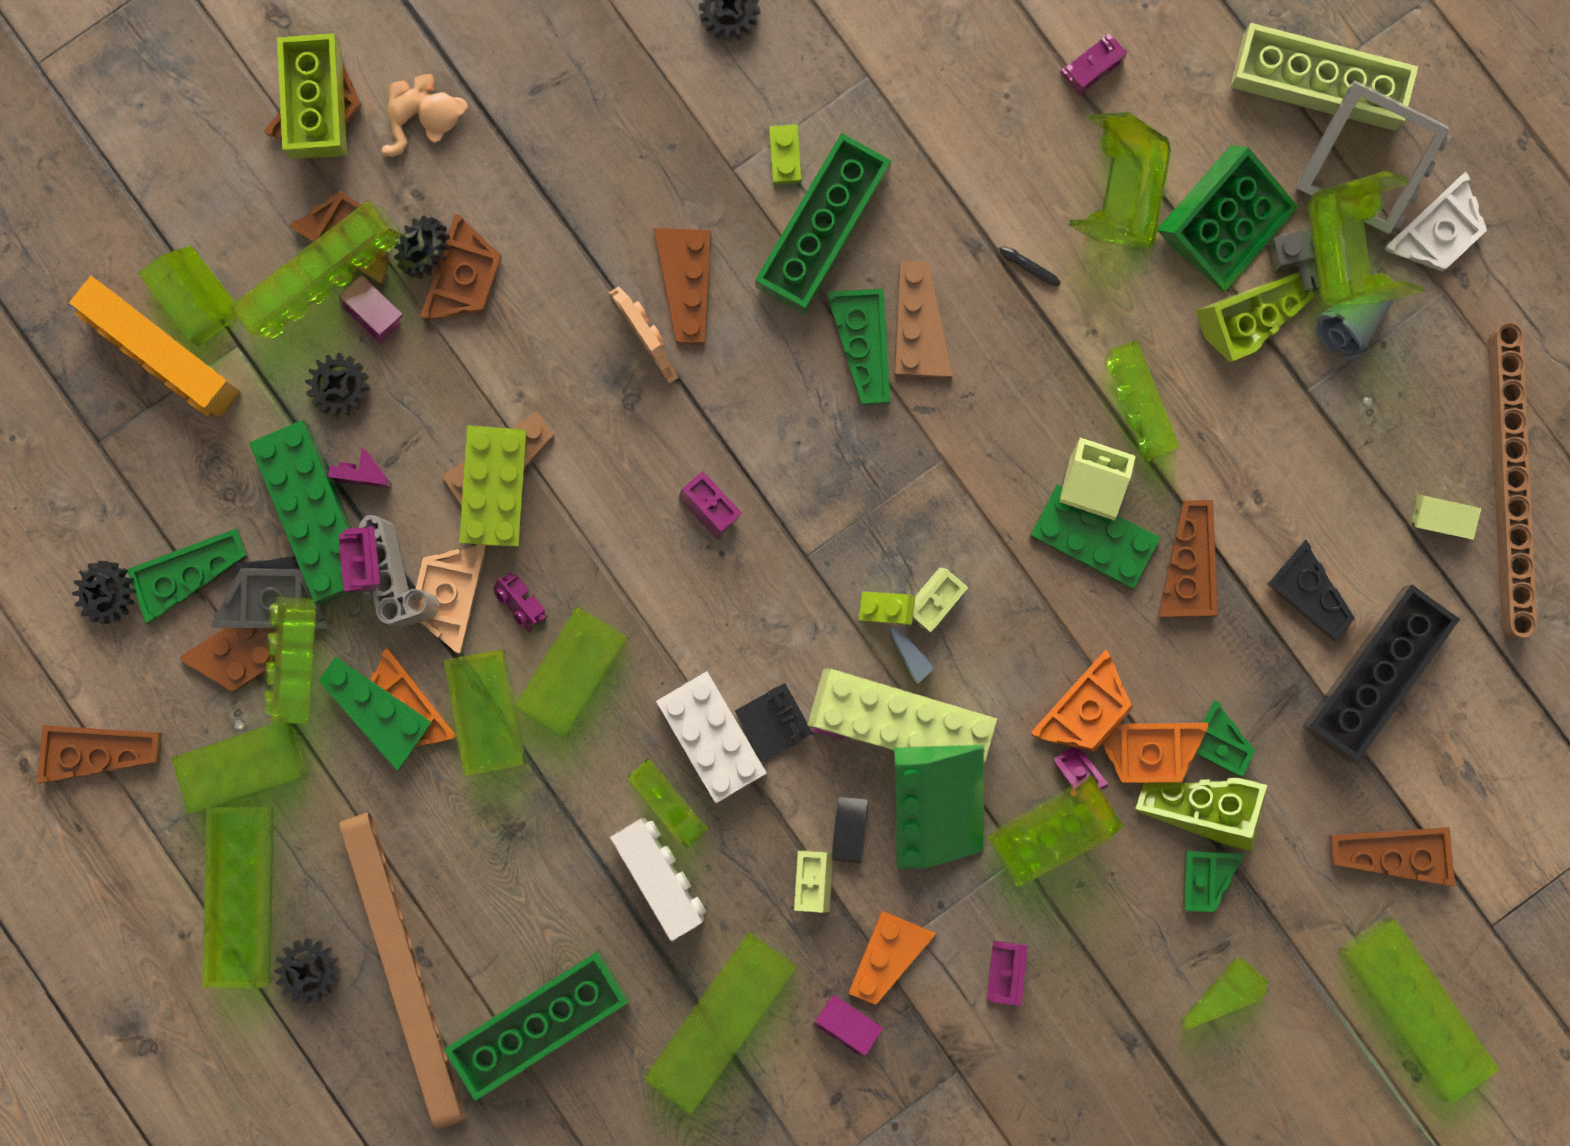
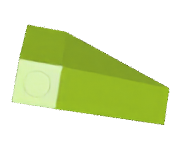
M1298 271L1215 302L1195 312L1204 338L1229 362L1256 352L1269 336L1274 335L1287 319L1293 317L1314 297L1312 289L1308 293L1303 292V285Z
M1227 778L1228 781L1210 782L1208 779L1200 780V782L1143 783L1136 811L1218 843L1253 852L1261 823L1267 785L1240 778Z

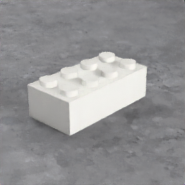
M707 671L656 701L715 803L722 801L767 774Z
M643 818L610 838L668 937L673 941L701 924L705 920L703 914H705L706 910L698 897L693 899L687 890L691 887V884L684 872L677 873L672 863L676 859L669 847L665 846L663 848L657 838L661 836V833L653 820L647 822Z

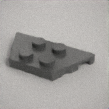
M241 568L212 620V628L327 629L328 625L318 604L314 603L301 569Z

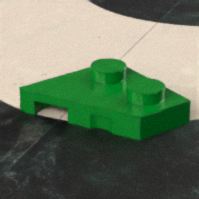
M1213 700L1202 723H1208V729L1196 755L1239 777H1243L1255 753V749L1243 737L1240 729L1222 709V705L1217 700Z
M1185 851L1183 910L1215 912L1222 900L1221 897L1224 891L1228 889L1232 881V876L1239 863H1242L1244 854Z

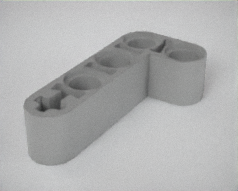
M375 515L364 517L360 522L359 528L374 526L380 585L377 590L372 591L378 619L383 623L400 628L434 617L439 610L437 597L419 589L408 590L394 525L390 521ZM385 552V560L381 563V555ZM392 580L390 589L386 590L388 581ZM421 599H424V605H423V607L419 610V609H418L419 601H420ZM397 607V615L395 616V618H393V610Z

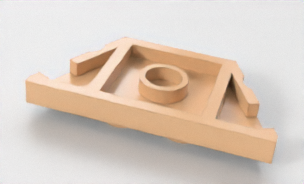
M620 287L611 291L609 294L668 383L670 384L679 377L662 348L665 346L663 338L655 325L652 327L648 326L647 323L650 322L647 318L648 315L639 301L633 303Z
M476 544V546L424 557L416 589L435 595L439 601L437 614L420 623L451 647L452 650L460 654L463 651L487 549L485 544ZM421 599V600L419 601V604H418V609H419V610H420V609L423 607V605H424V599Z

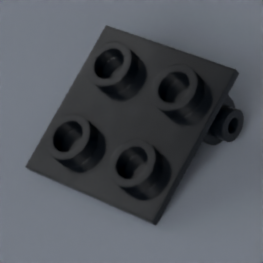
M786 683L769 690L768 693L735 710L739 721L762 762L813 735Z

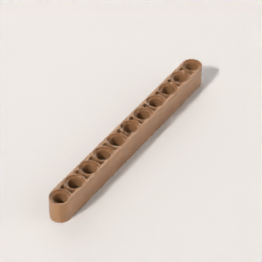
M1508 322L1491 332L1488 339L1501 626L1505 636L1516 640L1530 637L1537 629L1524 341L1520 326ZM1501 332H1505L1510 336V344L1502 341ZM1503 360H1506L1511 364V373L1503 369ZM1504 388L1513 393V401H1509L1504 397ZM1506 417L1514 421V430H1510L1505 425ZM1507 445L1515 449V459L1507 455ZM1509 474H1512L1517 479L1516 488L1509 485L1507 480ZM1510 503H1514L1518 507L1519 513L1517 517L1509 512ZM1512 531L1516 532L1520 537L1518 546L1511 542L1510 534ZM1513 560L1521 565L1522 569L1519 575L1512 570ZM1515 589L1522 593L1523 600L1521 604H1518L1513 599ZM1517 618L1524 623L1522 633L1515 629L1514 622Z
M369 812L340 821V829L432 1124L435 1130H440L466 1120L463 1103L448 1056L443 1050L445 1046L374 820Z

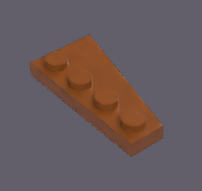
M42 725L37 784L157 763L160 760L162 733Z

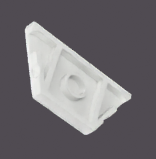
M1466 172L1463 173L1397 235L1384 250L1442 272L1446 270L1487 231L1483 217L1480 216L1478 211L1479 205L1476 196L1473 197L1468 183L1470 180L1469 175Z

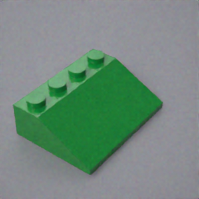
M1230 145L1157 228V231L1179 255L1220 290L1226 291L1294 213L1298 205L1249 147Z
M984 745L894 747L895 853L897 869L929 868L983 852Z

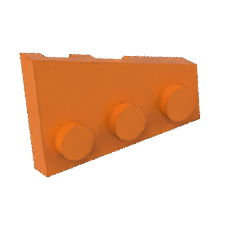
M881 910L848 994L876 1005L937 933Z

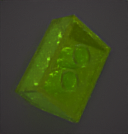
M192 245L160 255L138 272V275L187 339L197 347L243 313L242 309Z

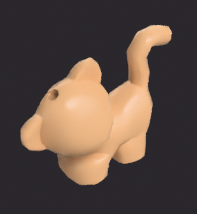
M432 74L415 77L414 89H410L409 84L405 81L388 84L387 116L390 121L391 132L396 139V144L383 146L381 153L383 156L394 157L404 152L408 141L404 135L402 125L416 114H419L420 122L426 130L428 139L433 143L439 142L444 133L452 129L459 117L468 110L467 102L461 98H452L443 92L431 94L436 88L434 75Z

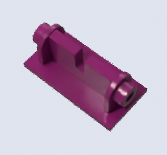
M510 572L503 578H498L493 587L497 600L502 605H507L513 613L515 622L520 627H525L530 633L536 623L540 624L547 618L545 608H543L534 595L527 600L522 598L530 590L518 575L514 576Z

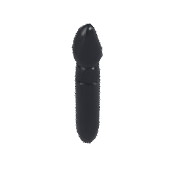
M1004 246L999 248L1000 253L1006 260L1015 262L1018 266L1052 286H1059L1061 284L1056 275L1019 254L1017 250Z

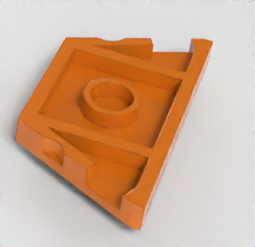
M386 648L370 680L433 722L417 747L455 739L457 735L390 649Z
M1107 650L1096 659L1031 732L1033 737L1039 740L1095 752L1129 714L1133 707Z
M1208 723L1119 724L1102 744L1122 783L1182 782L1208 729Z

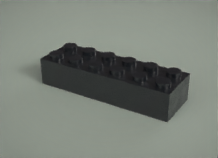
M1414 585L1402 587L1302 728L1349 763L1359 762L1460 621V618Z

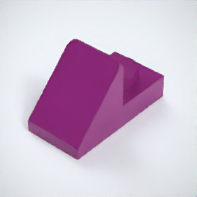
M364 447L361 449L359 469H356L357 465L346 462H339V467H329L328 477L333 481L391 488V481Z
M1071 747L1053 759L1056 767L1070 784L1077 799L1085 802L1109 787L1108 783L1082 749Z

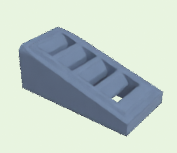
M894 626L890 629V635L913 681L917 685L934 670V666L897 626Z

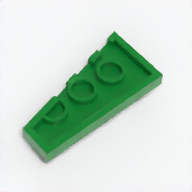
M884 288L826 291L860 404H890Z
M235 528L128 568L129 577L134 579L132 586L133 589H136L135 595L145 623L150 624L234 567V563H239L247 558L248 554L240 531Z
M338 657L332 660L319 679L322 686L397 771H400L433 722Z

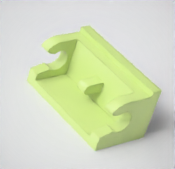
M1417 494L1412 523H1415L1414 527L1474 540L1482 508Z
M939 567L916 595L913 619L919 623L918 625L921 628L932 632L968 587L948 569Z
M798 851L794 910L830 912L832 852Z

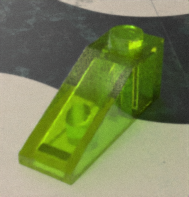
M649 758L627 776L628 780L673 836L686 848L709 830Z
M1236 956L1179 1023L1183 1027L1191 1029L1246 1007L1253 1001L1257 1003L1267 993L1265 987L1269 984V981L1243 958Z

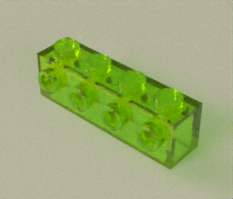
M1138 340L1111 349L1105 356V365L1109 375H1113L1117 384L1115 390L1121 403L1124 402L1127 409L1126 418L1130 428L1135 430L1138 437L1136 442L1140 454L1146 457L1147 462L1174 453L1180 446Z

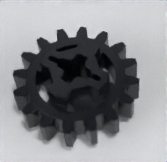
M703 0L704 2L698 5L699 11L703 12L700 14L701 22H707L705 25L706 31L715 29V38H718L723 33L725 34L726 41L730 40L731 34H735L738 40L741 39V31L750 34L751 28L749 24L757 25L758 20L754 15L760 14V7L756 6L759 0ZM714 1L716 3L717 8L714 10V13L711 14V5ZM747 3L749 8L747 15L744 16L742 9L745 8Z
M422 215L420 221L416 218L412 219L411 227L408 225L404 226L406 232L397 236L400 239V244L394 245V248L399 251L394 256V259L399 261L397 267L403 270L405 274L413 278L416 276L419 279H422L424 274L431 276L432 268L440 269L439 261L447 259L444 251L450 249L446 241L451 238L449 234L445 233L447 227L441 224L440 221L433 217L428 218Z
M341 353L337 354L336 360H333L329 354L326 355L325 363L316 360L318 369H309L308 371L313 375V379L305 380V383L312 387V389L306 392L309 397H316L312 404L315 407L322 405L321 411L324 414H327L331 409L332 415L338 417L340 410L347 416L350 415V407L359 410L358 400L366 401L367 398L362 393L363 391L370 390V386L363 383L369 376L367 373H360L364 368L362 364L357 363L354 365L355 359L352 356H349L344 361V356ZM344 367L341 371H332V368ZM324 377L323 386L320 388V381ZM336 380H338L342 386L339 390H337L335 385L333 384ZM356 382V388L352 394V384ZM334 399L344 400L341 403H331Z
M98 561V563L87 564L88 570L79 571L82 580H74V584L79 586L77 591L72 592V595L79 596V600L74 604L75 607H83L84 609L80 615L90 616V622L110 624L111 622L120 621V615H128L130 613L126 606L134 605L135 603L130 598V594L136 593V589L129 586L134 579L126 578L125 575L128 570L126 568H119V563Z
M307 938L304 941V946L299 940L294 941V950L290 947H285L283 951L286 957H277L276 961L282 965L281 968L275 969L274 973L281 974V979L275 983L276 985L284 984L283 995L290 992L293 994L291 1001L295 1002L302 997L303 1004H308L312 996L314 1001L318 1002L322 1000L321 992L326 996L330 995L332 992L328 986L338 984L333 975L340 973L341 969L334 968L333 964L339 958H331L329 956L333 950L332 947L322 949L323 941H317L315 945H312V939ZM309 951L303 960L294 959L298 953ZM321 959L324 961L326 971L322 968ZM310 965L309 971L313 975L305 977L306 972L301 967ZM289 972L293 975L294 983L290 979ZM311 982L321 984L315 990L306 991Z

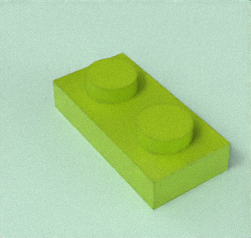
M798 124L769 126L773 185L801 183Z
M862 592L858 620L873 623L912 625L916 596Z

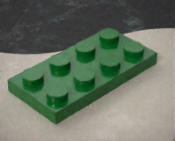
M1057 484L1030 537L1133 590L1160 537L1118 515L1115 520L1059 502L1063 487Z

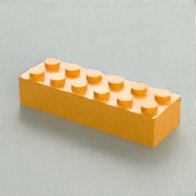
M90 276L69 303L77 309L74 314L96 329L100 335L119 347L118 349L131 359L141 364V367L164 382L163 384L176 394L187 399L186 402L207 417L212 413L220 418L241 392L94 277Z

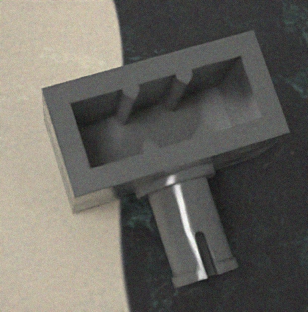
M1330 225L1274 237L1267 245L1273 273L1295 268L1299 269L1304 293L1310 292L1311 289L1316 291L1322 288L1316 264L1329 261L1337 253Z

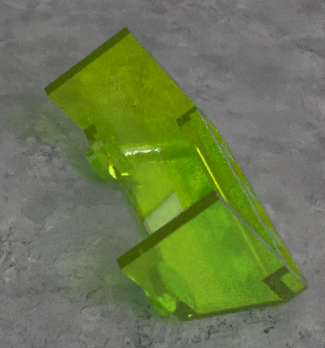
M1129 112L1089 114L1088 120L1103 129L1100 147L1104 154L1111 159L1102 211H1092L1086 220H1070L1069 226L1093 240L1136 248H1149L1156 239L1171 155L1170 142L1167 137Z
M1386 170L1317 191L1312 195L1308 203L1320 295L1324 302L1335 306L1377 304L1424 292V286L1404 280L1394 282L1389 275L1382 273L1371 275L1364 220L1374 218L1380 213L1383 207L1382 192L1409 184L1408 178Z

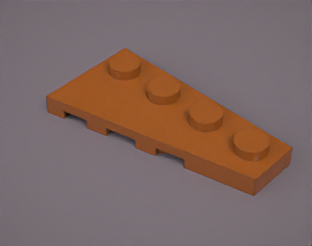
M653 227L676 342L679 344L705 345L711 230Z
M1184 500L1181 505L1157 618L1218 616L1213 500Z
M1450 827L1329 835L1332 865L1455 887Z

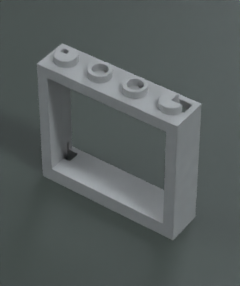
M1353 79L1300 176L1296 188L1390 234L1393 228L1399 229L1406 217L1403 211L1408 202L1413 204L1419 195L1421 188L1418 187V184L1422 177L1428 178L1436 164L1433 161L1435 154L1438 150L1443 151L1451 138L1447 134L1449 127ZM1360 96L1435 133L1387 220L1312 184Z

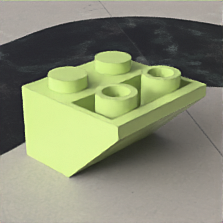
M1080 438L1069 459L1059 502L1115 520L1131 478L1135 456Z

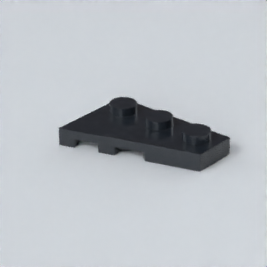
M1304 540L1269 580L1267 585L1329 638L1336 641L1355 617L1337 588H1334L1321 562H1318L1310 544L1307 540Z

